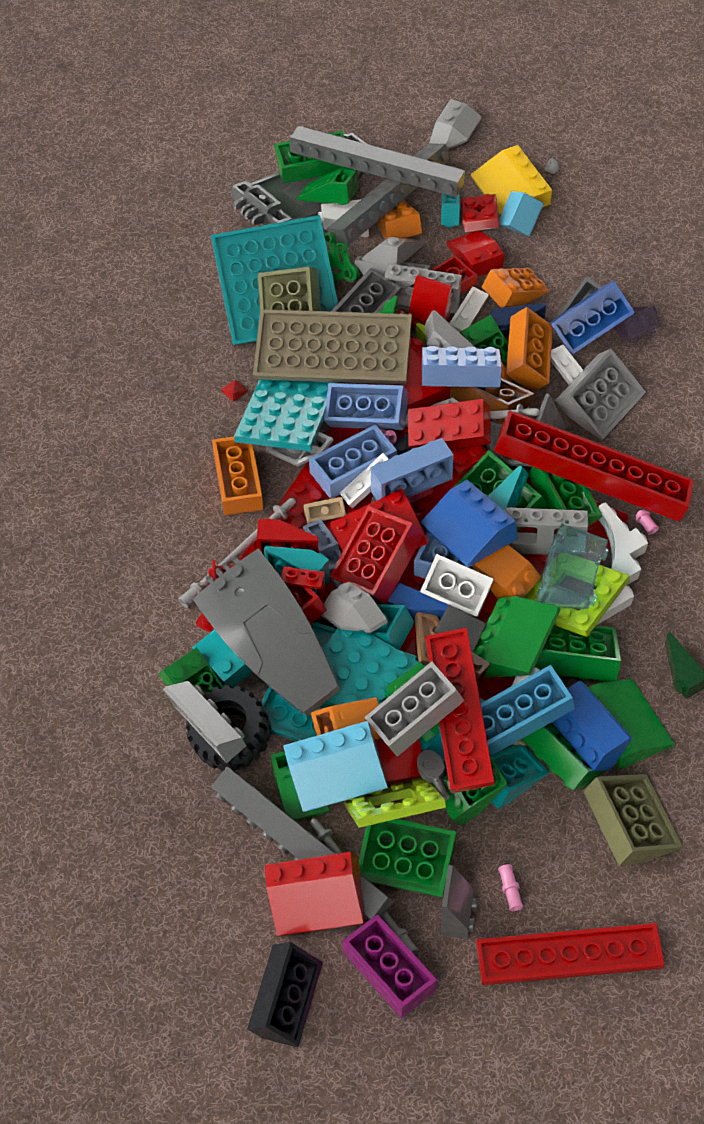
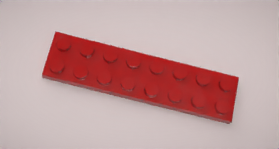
M467 627L425 636L429 663L433 662L464 699V702L439 721L450 791L453 794L495 785Z
M657 923L476 939L481 985L664 969Z

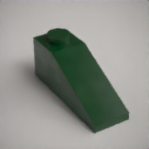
M671 632L668 633L665 648L674 688L679 694H683L688 699L704 689V670Z

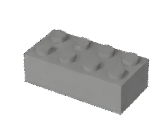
M430 662L366 715L365 718L394 754L399 756L464 702V699L435 664Z

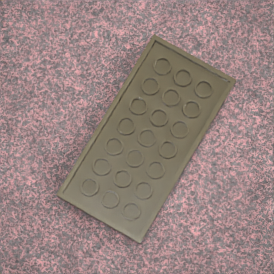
M260 310L253 378L261 380L406 385L412 314Z

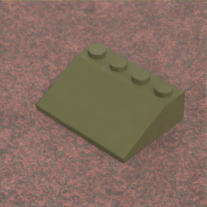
M302 267L258 273L260 310L321 311L318 269Z
M647 774L596 777L583 791L619 866L635 865L683 848Z

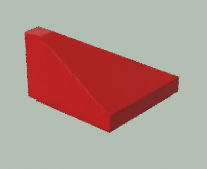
M236 379L221 389L233 402L248 392Z

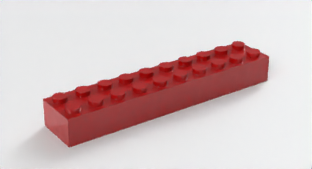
M511 410L508 411L501 425L494 450L496 453L678 522L682 520L689 508L694 480Z

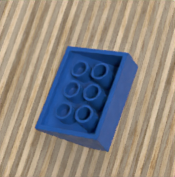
M468 480L450 489L420 522L427 532L467 568L518 539L516 521Z

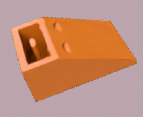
M404 199L376 222L385 240L389 237L407 238L422 234L419 213Z
M530 268L491 269L482 285V288L501 308L523 306L550 292L545 283Z
M377 697L334 705L311 712L316 734L321 735L366 722L365 716L379 706ZM371 726L374 739H381L379 734Z

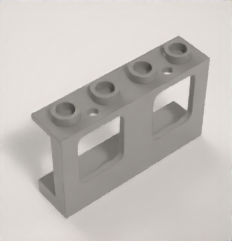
M388 263L384 279H389L395 284L396 281L414 284L416 276L420 275L451 285L453 290L451 295V317H454L460 307L461 275ZM400 286L401 290L395 295L397 296L398 309L409 310L413 288Z
M506 508V513L516 521V527H535L538 529L537 533H517L518 539L508 544L519 554L557 555L560 551L572 556H584L588 529V511ZM557 528L577 529L578 535L554 534V530Z

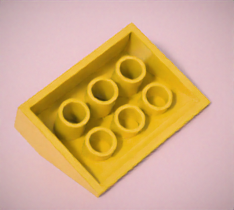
M519 145L502 150L471 174L472 179L484 195L496 194L499 216L511 191L524 192L544 204L543 207L551 205L552 189Z

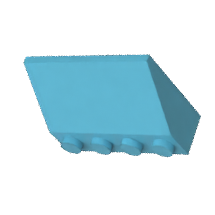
M368 721L283 745L303 812L388 788L373 731Z

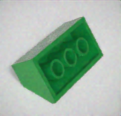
M343 131L328 133L345 138ZM290 141L274 144L283 184L320 177L339 168H347L290 152Z
M532 466L528 476L536 491L548 503L546 509L588 511V526L603 516L586 486ZM557 528L560 535L578 533L577 529Z
M552 722L521 739L535 751V756L545 761L549 766V770L558 775L563 780V784L571 790L585 788L596 777L606 772L593 771Z

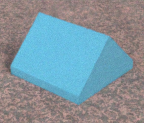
M511 191L500 215L499 225L530 237L544 204L524 192Z

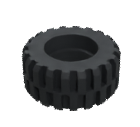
M224 685L223 689L215 687L212 689L213 692L209 694L205 692L203 697L206 700L211 699L218 707L216 711L220 715L222 713L226 716L238 714L247 718L246 726L242 731L245 736L243 741L246 747L226 763L188 721H186V729L188 730L186 735L196 754L209 767L214 769L219 767L220 771H224L227 766L234 771L239 770V766L244 765V767L251 765L250 761L253 759L257 761L261 757L259 753L261 751L265 752L268 747L266 741H270L271 722L261 701L250 690H244L240 686H235L233 689L231 685Z

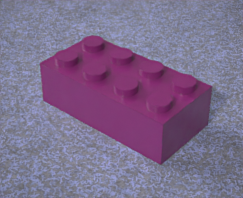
M378 914L342 941L343 954L401 1019L436 992L437 979Z

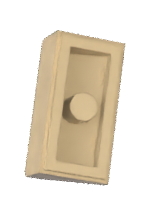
M343 497L303 505L307 524L320 519L326 521L346 515Z

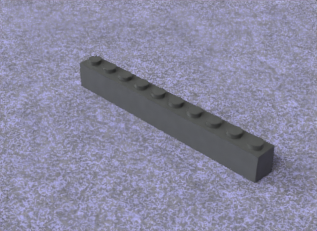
M298 126L290 137V152L454 197H457L464 185L465 170L301 126Z
M429 143L413 156L443 165L450 160L446 144ZM388 178L385 179L327 228L328 233L333 232L335 234L336 245L340 242H346L349 246L413 192L417 186Z
M228 766L211 786L217 792L215 796L224 803L229 801L232 804L230 808L240 816L243 813L247 816V823L255 829L259 826L264 830L261 834L271 842L275 839L279 843L277 847L287 855L290 852L295 856L293 860L336 854ZM360 874L364 919L369 921L377 914L382 918L394 900Z

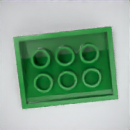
M488 450L455 486L468 480L488 497L513 470ZM525 482L516 508L545 509L548 503Z
M517 596L499 597L473 650L474 654L490 663L484 678L531 675L561 609L558 606Z
M553 625L535 668L542 670L551 665L556 674L562 677L572 676L581 679H595L602 682L617 681L621 657L616 628L596 625L588 637Z
M632 678L597 683L588 687L632 737V740L615 763L618 770L675 746L673 740Z
M399 819L366 826L359 857L360 874L371 883L442 898L448 865H451L457 833L456 831Z

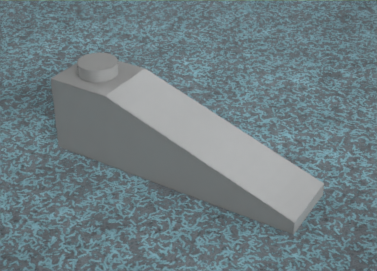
M389 237L363 256V261L388 266V263L401 265L422 248L425 242L410 238Z

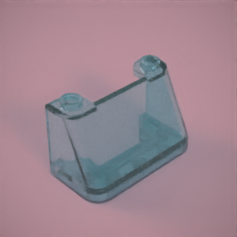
M561 523L551 544L535 601L558 606L559 608L588 609L589 606L593 607L597 595L594 594L593 586L598 566L601 560L605 561L609 551L606 548L608 540Z

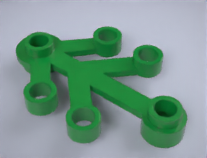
M333 232L325 233V242L329 244L331 252L327 250L331 269L337 267L342 271L336 274L332 273L334 283L341 279H345L347 282H354L359 277L360 272L356 265L351 264L347 243L340 242L336 245L335 234ZM339 254H342L343 262L340 260Z

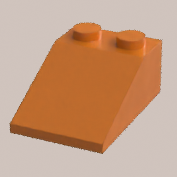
M509 545L472 565L475 571L494 579L490 590L497 599L510 596L524 598L541 578L532 564Z

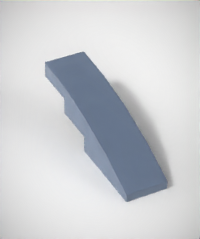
M320 519L303 526V530L318 537L319 553L329 559L330 576L342 553L339 550L337 541ZM330 578L336 586V588H338L342 584Z

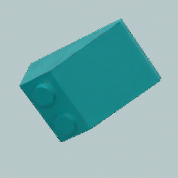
M272 546L264 548L265 558L280 577L284 567L325 572V588L329 584V559L325 555L306 549ZM310 588L314 593H316V588Z
M376 604L388 622L370 634L399 650L412 628L414 620L405 605Z
M215 629L192 647V649L198 648L215 675L224 685H231L234 688L253 672L230 649Z
M514 745L491 756L508 784L492 800V804L497 809L510 804L549 774V771L525 746Z

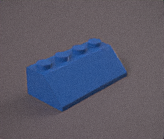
M612 280L552 320L551 325L572 355L635 312L615 281Z
M578 681L567 689L573 697L575 709L554 720L552 723L593 771H610L632 740V737L582 681Z

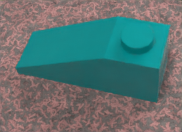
M442 193L441 225L452 228L455 225H459L460 194L454 197Z
M518 466L488 498L505 512L506 508H516L529 474L522 466Z

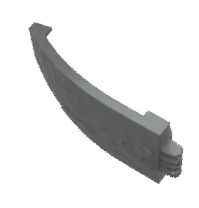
M353 133L344 134L346 139L365 143ZM358 171V180L361 178L364 172ZM277 172L252 183L243 181L233 185L230 196L235 200L233 203L234 209H241L240 214L245 215V218L248 220L252 219V224L255 226L257 224L268 225L317 216L318 212H321V202L313 201L306 203L297 200V197L306 185L320 177L283 184L280 173Z
M257 549L241 561L234 555L232 559L235 565L230 568L228 564H222L226 572L223 574L217 568L216 573L219 578L215 581L208 575L206 579L210 585L193 600L230 649L293 708L308 716L341 690L336 672L331 667L322 645L301 606L262 552Z

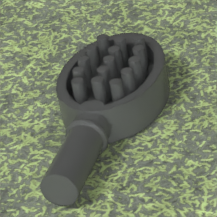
M432 750L422 751L417 758V768L420 776L425 781L433 783L445 801L448 800L450 796L442 780L444 777V762L442 758Z

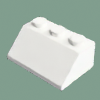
M436 554L420 592L479 617L494 579Z

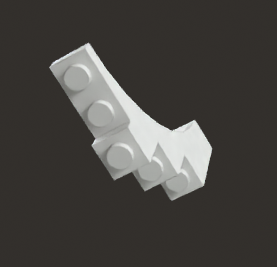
M605 502L599 505V510L603 515L599 521L603 525L610 541L612 552L611 569L628 574L630 578L628 584L638 579L641 572L640 564L635 558L645 553L648 545L647 538L637 528L629 531L628 526L617 517L615 510ZM625 586L597 625L632 604L634 595L629 586Z

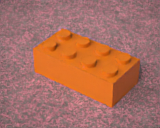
M526 307L510 317L506 374L529 391L535 392L549 384L553 326Z
M234 437L213 439V455L224 516L263 510L262 493L253 445L234 442Z

